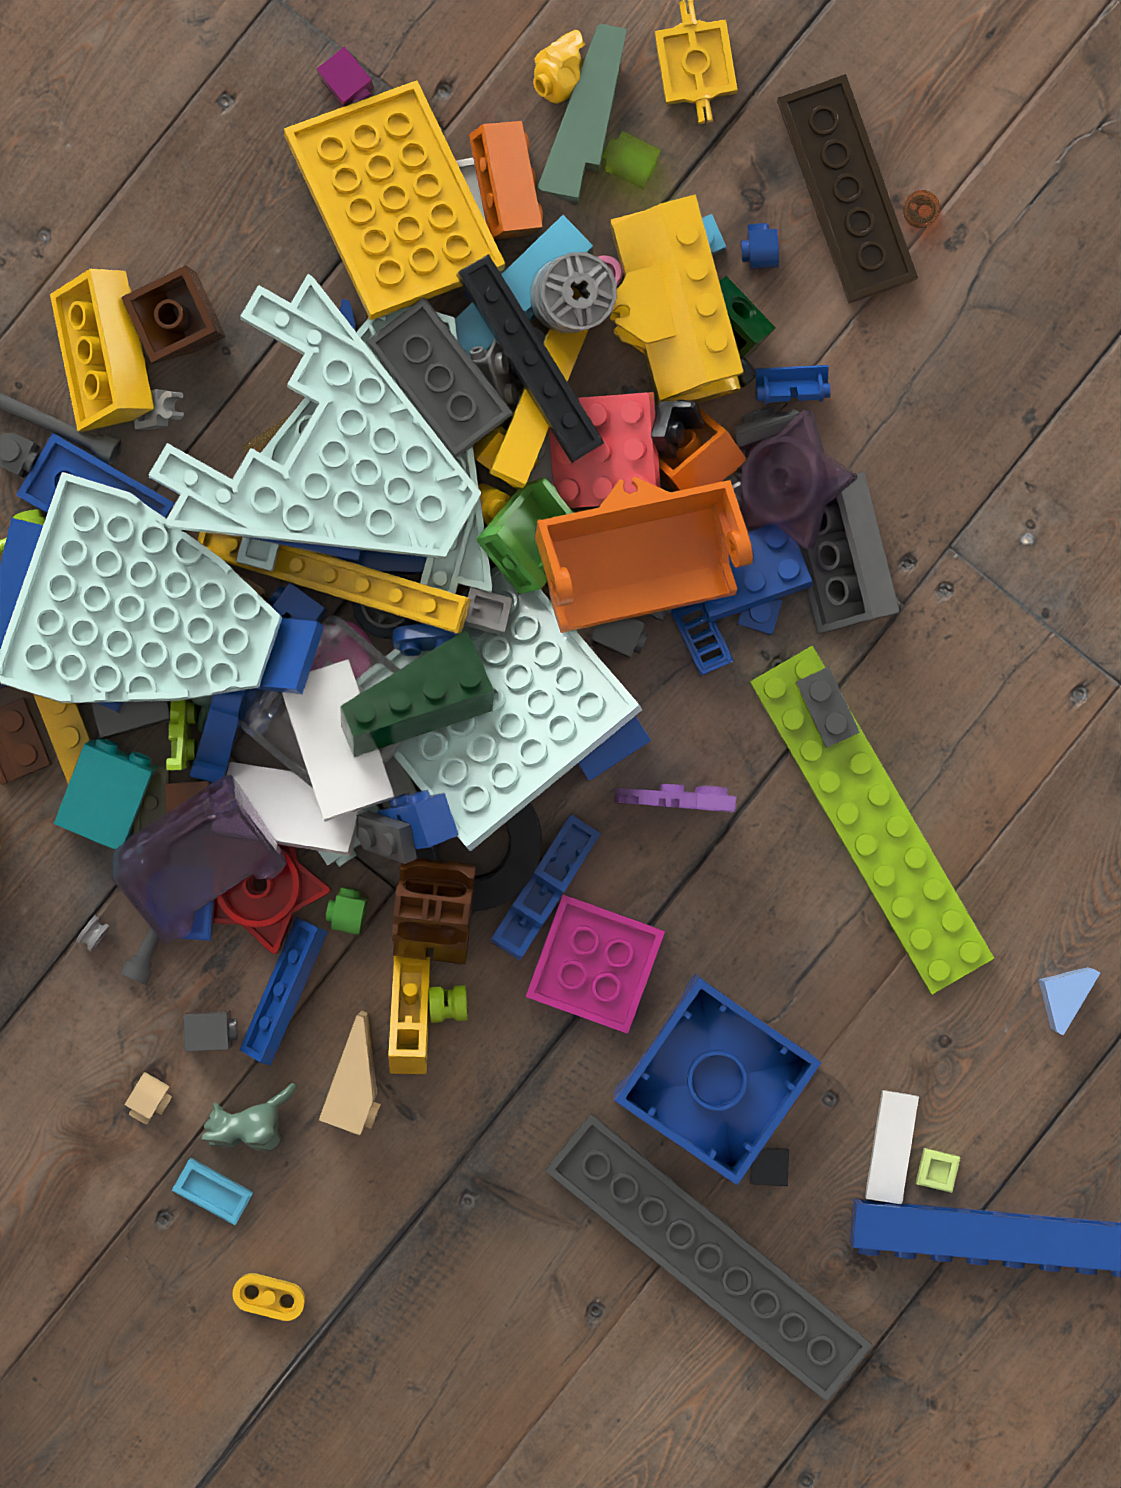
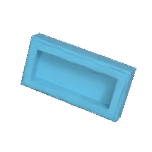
M189 1158L172 1189L178 1195L233 1225L237 1224L254 1193L193 1158Z

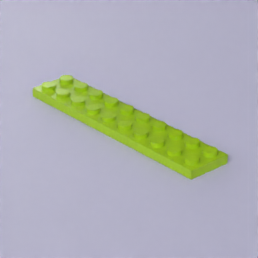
M812 645L749 683L926 988L933 995L993 960L994 957L852 712L851 715L860 733L825 748L795 682L825 668Z

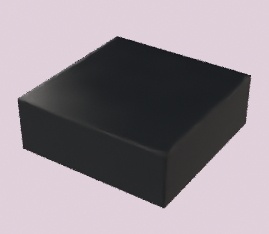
M763 1147L751 1165V1185L788 1186L789 1149Z

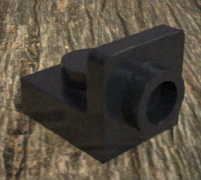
M686 400L660 401L650 437L662 459L676 457L678 446L684 440V429L703 428L704 420L696 403Z

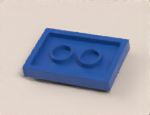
M788 518L748 532L753 551V562L751 565L736 568L729 555V564L737 585L736 595L703 602L710 622L813 586L811 576Z

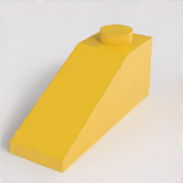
M394 956L388 1054L391 1074H426L430 957L422 960Z

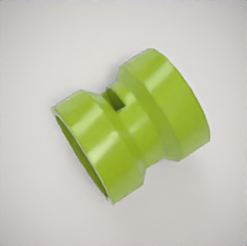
M455 985L452 989L446 990L441 986L429 987L431 1023L443 1022L446 1018H453L456 1021H468L466 985Z

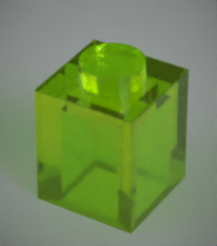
M622 131L618 140L610 139L604 151L603 158L607 159L605 171L644 190L660 159L661 150Z

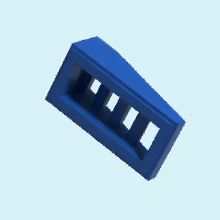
M703 602L672 610V617L700 677L734 661L716 622H710ZM701 609L703 616L684 624L682 617ZM707 622L709 629L690 636L688 630ZM711 635L713 636L715 642L696 649L694 643ZM717 648L719 649L721 655L703 663L700 656Z

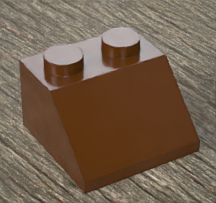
M186 265L121 297L146 353L153 364L194 353L226 337L197 273Z

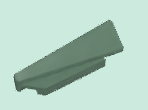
M605 24L597 25L580 71V80L574 87L538 184L540 191L570 204H579L585 170L600 172L621 67L622 52L627 32L626 28Z

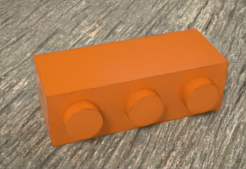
M522 121L482 124L469 134L487 227L494 240L527 237L543 227V210L537 201L535 190L536 174L534 169L531 168L528 154V135L524 132Z

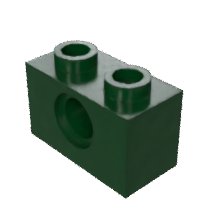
M725 276L719 283L739 357L742 361L755 351L776 327L729 277Z

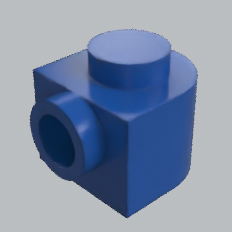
M767 223L748 225L747 240L741 241L742 263L749 262L750 269L779 267L778 229H769V224Z

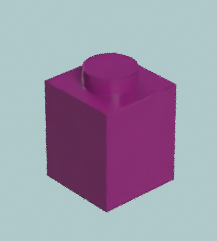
M345 46L316 68L320 80L342 107L372 96L370 92L374 87L371 78Z

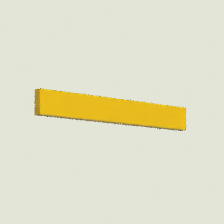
M200 532L197 539L199 543L215 553L227 564L456 634L462 632L472 601L464 596L325 554L280 545L274 570L271 572L236 562L242 541L240 536Z

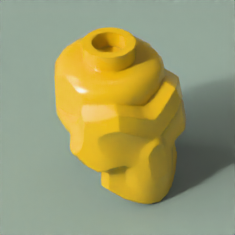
M575 29L561 36L556 42L541 50L534 58L536 64L533 79L534 88L541 97H544L551 103L559 104L570 99L575 85L580 80V71L584 60L580 56L579 49L585 45V42L578 30Z

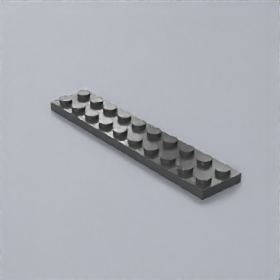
M592 1113L589 1114L545 1168L548 1174L826 1402L873 1346L863 1335Z

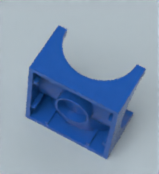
M694 973L670 1017L638 1063L619 1082L613 1091V1095L617 1103L738 1185L821 1062L812 1053L764 1023Z

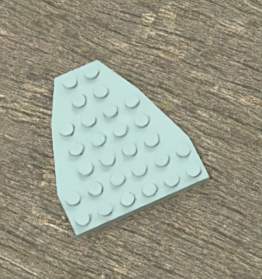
M62 472L0 649V684L60 703L180 701L259 688L282 617L223 559L182 530L166 527L164 525L166 518L148 507L133 494Z

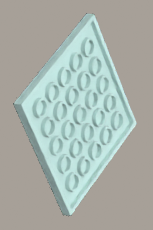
M497 566L490 570L493 585L492 593L513 598L503 636L470 627L466 628L494 690L492 711L407 739L393 754L421 791L429 790L430 795L445 793L459 834L458 837L470 851L642 711L640 705L576 630L560 633L552 603L542 590L538 589L519 594ZM468 588L465 592H463L460 596H464V597H465L466 594H467V592H468V590H469V588ZM394 649L357 679L356 683L364 690H367L430 651H422V654L418 656H405L400 653V650Z

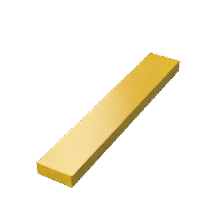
M570 287L574 291L572 295L574 300L583 297L579 290ZM548 329L543 343L567 382L589 329L577 333H558ZM526 388L523 390L490 471V474L522 489L528 481L549 429L547 422Z

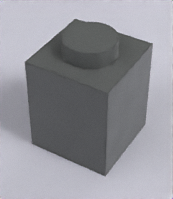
M628 618L597 625L590 641L630 659L633 651L640 654L648 634L642 632L645 623L634 618Z
M231 1010L187 1012L183 1015L185 1052L226 1050L232 1047V1040H238L237 1018L231 1019Z

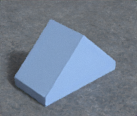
M1086 967L1038 979L1050 1028L1061 1035L1065 1034L1099 977L1100 972Z

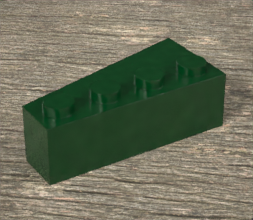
M467 629L340 706L341 728L353 757L492 711L494 690Z

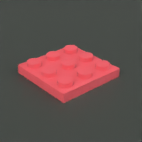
M654 392L577 398L603 439L604 444L571 463L549 427L553 485L569 508L600 506L619 480L624 481L623 489L629 494L637 491L636 487L632 485L633 477H638L661 488L658 451L650 437L656 418Z

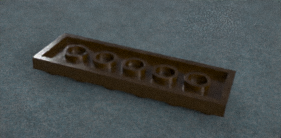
M844 74L778 97L779 109L848 304L917 280L918 276L847 75Z

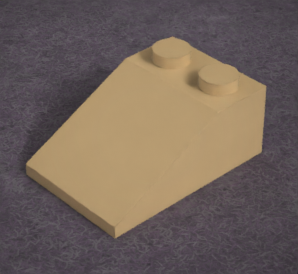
M362 1010L355 1018L319 1121L361 1135L365 1127L372 1128L381 1104L375 1102L378 1092L369 1014Z

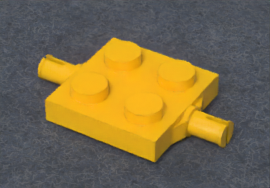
M683 0L678 3L682 23L673 28L657 30L654 33L666 105L683 102L695 103L698 124L705 123L703 110H705L706 123H711L714 120L712 118L710 101L716 97L737 94L738 91L726 19L713 22L696 20L694 0H687L688 13L686 2Z

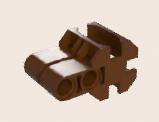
M417 858L406 864H400L399 884L396 889L393 913V956L426 960L428 948H434L433 961L466 965L476 871L475 864Z

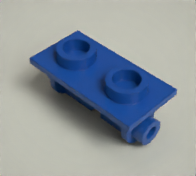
M829 366L756 368V400L764 401L765 405L769 404V402L791 401V398H798V401L819 400V402H823V398H830V383H828Z

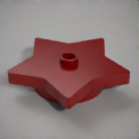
M206 836L204 838L211 867L217 868L214 878L215 903L213 923L242 925L272 954L279 953L294 913L332 892V888L299 861L296 847L219 836ZM261 876L267 880V888L264 891L258 890L255 886L256 879Z

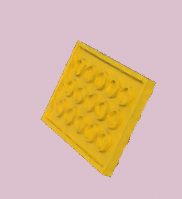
M417 80L284 128V137L370 321L411 306L423 297L427 300L461 287L462 284L456 274L488 254L499 271L505 269V262Z

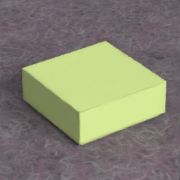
M924 1148L915 1183L952 1193L960 1157Z

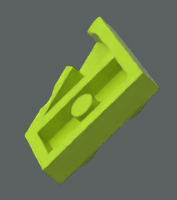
M191 699L171 701L168 735L169 740H171V758H167L166 770L186 769L191 767V760L196 758L197 741L191 738V724H196L197 704L191 702Z

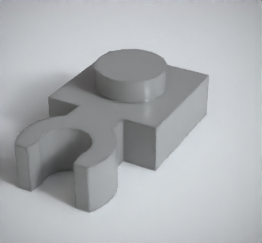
M160 389L151 390L154 409L135 419L134 427L135 430L148 431L168 427V419H182L184 412L175 411V402L177 399L183 398V393Z

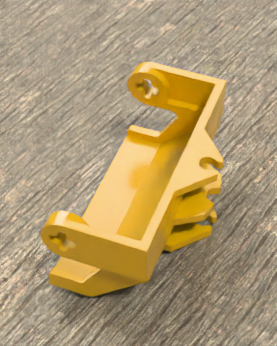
M696 194L661 203L645 211L611 219L610 229L622 267L624 281L616 290L617 299L611 311L610 321H615V324L618 325L613 333L619 337L621 342L631 345L645 355L658 407L660 401L686 400L694 401L697 404L740 391L741 387L738 376L742 375L744 371Z

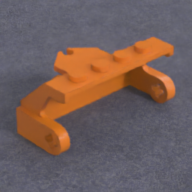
M633 477L632 485L636 487L637 491L632 494L624 491V481L619 480L599 508L537 521L535 540L547 576L550 600L560 633L736 595L737 585L729 564V555L733 565L738 568L752 564L753 551L731 481L727 480L670 493L638 477Z

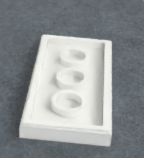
M349 659L311 671L303 695L282 692L324 822L395 799L379 749L353 757L341 728L340 706L360 694Z
M230 762L212 831L221 835L352 856L359 828L357 815L361 814L363 809L324 822L309 774Z

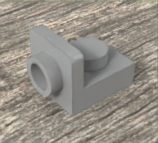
M470 587L465 597L472 601L463 626L464 629L470 627L503 636L513 598Z

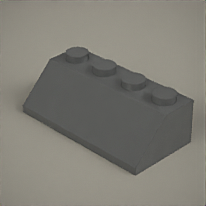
M865 473L837 476L783 494L792 531L812 579L813 586L807 588L818 634L900 613Z

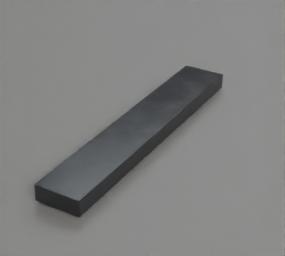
M488 254L460 270L456 276L571 463L604 444L603 439L490 255Z

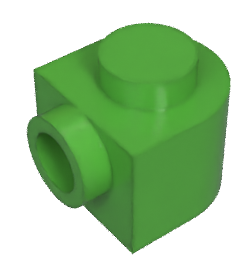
M340 887L336 900L329 901L326 921L331 922V930L356 935L361 934L369 898L360 897L361 890Z

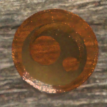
M927 190L913 192L908 196L903 206L905 220L916 228L929 227L936 221L940 213L938 198Z

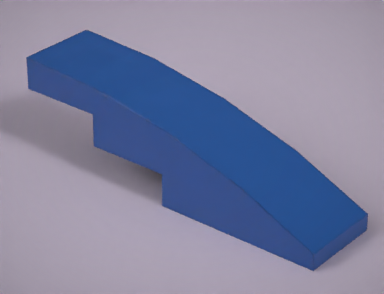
M570 814L536 867L530 881L522 889L493 934L490 942L520 961L601 833Z

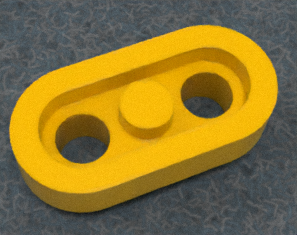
M249 1273L239 1278L233 1288L235 1304L240 1309L250 1313L282 1321H290L297 1318L305 1306L303 1290L298 1285L284 1280ZM249 1285L256 1286L259 1290L258 1296H248L246 1287ZM285 1294L291 1295L294 1299V1304L291 1306L283 1305L281 1296Z

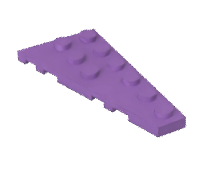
M659 784V791L615 788L614 802L735 812L736 796H728V788L695 787V793L684 792V785Z

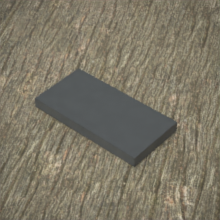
M424 297L366 341L369 348L455 459L513 416L512 411Z

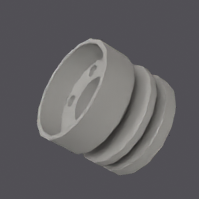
M571 252L546 263L536 273L530 287V303L535 316L546 328L558 333H577L601 324L611 313L617 299L616 281L611 269L600 258L587 252ZM579 284L581 286L579 292L583 297L574 300L572 298L574 291L570 287Z

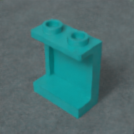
M98 737L97 740L91 739L84 744L54 824L121 852L130 843L133 835L132 827L151 778L156 774L158 766L150 763L152 759L147 755L131 751L130 754L117 749L118 745L115 742Z

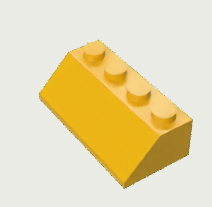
M89 269L50 294L77 431H88L133 421L154 409L140 337L121 298L131 292L126 271Z

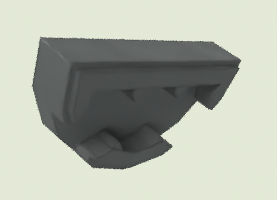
M775 407L757 409L742 417L743 423L734 428V436L737 446L741 447L805 426L803 414L791 408L790 413L775 412Z

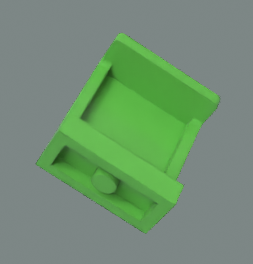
M543 477L527 482L523 489L519 488L475 540L519 594L538 590L548 580L544 574V566L535 540L537 521L575 512L560 497L556 487Z

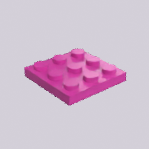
M562 894L526 997L628 1034L665 931Z

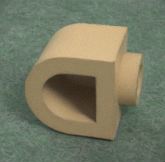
M144 1072L125 1103L127 1107L131 1108L129 1115L144 1124L149 1123L155 1112L162 1115L172 1098L167 1093L170 1086Z

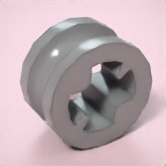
M95 915L81 931L76 942L78 944L85 943L87 950L92 952L104 938L110 925L107 923L105 925L100 924L99 917Z

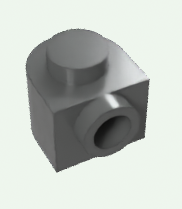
M14 433L0 435V467L24 478L26 472H30L40 455L36 452L39 446Z

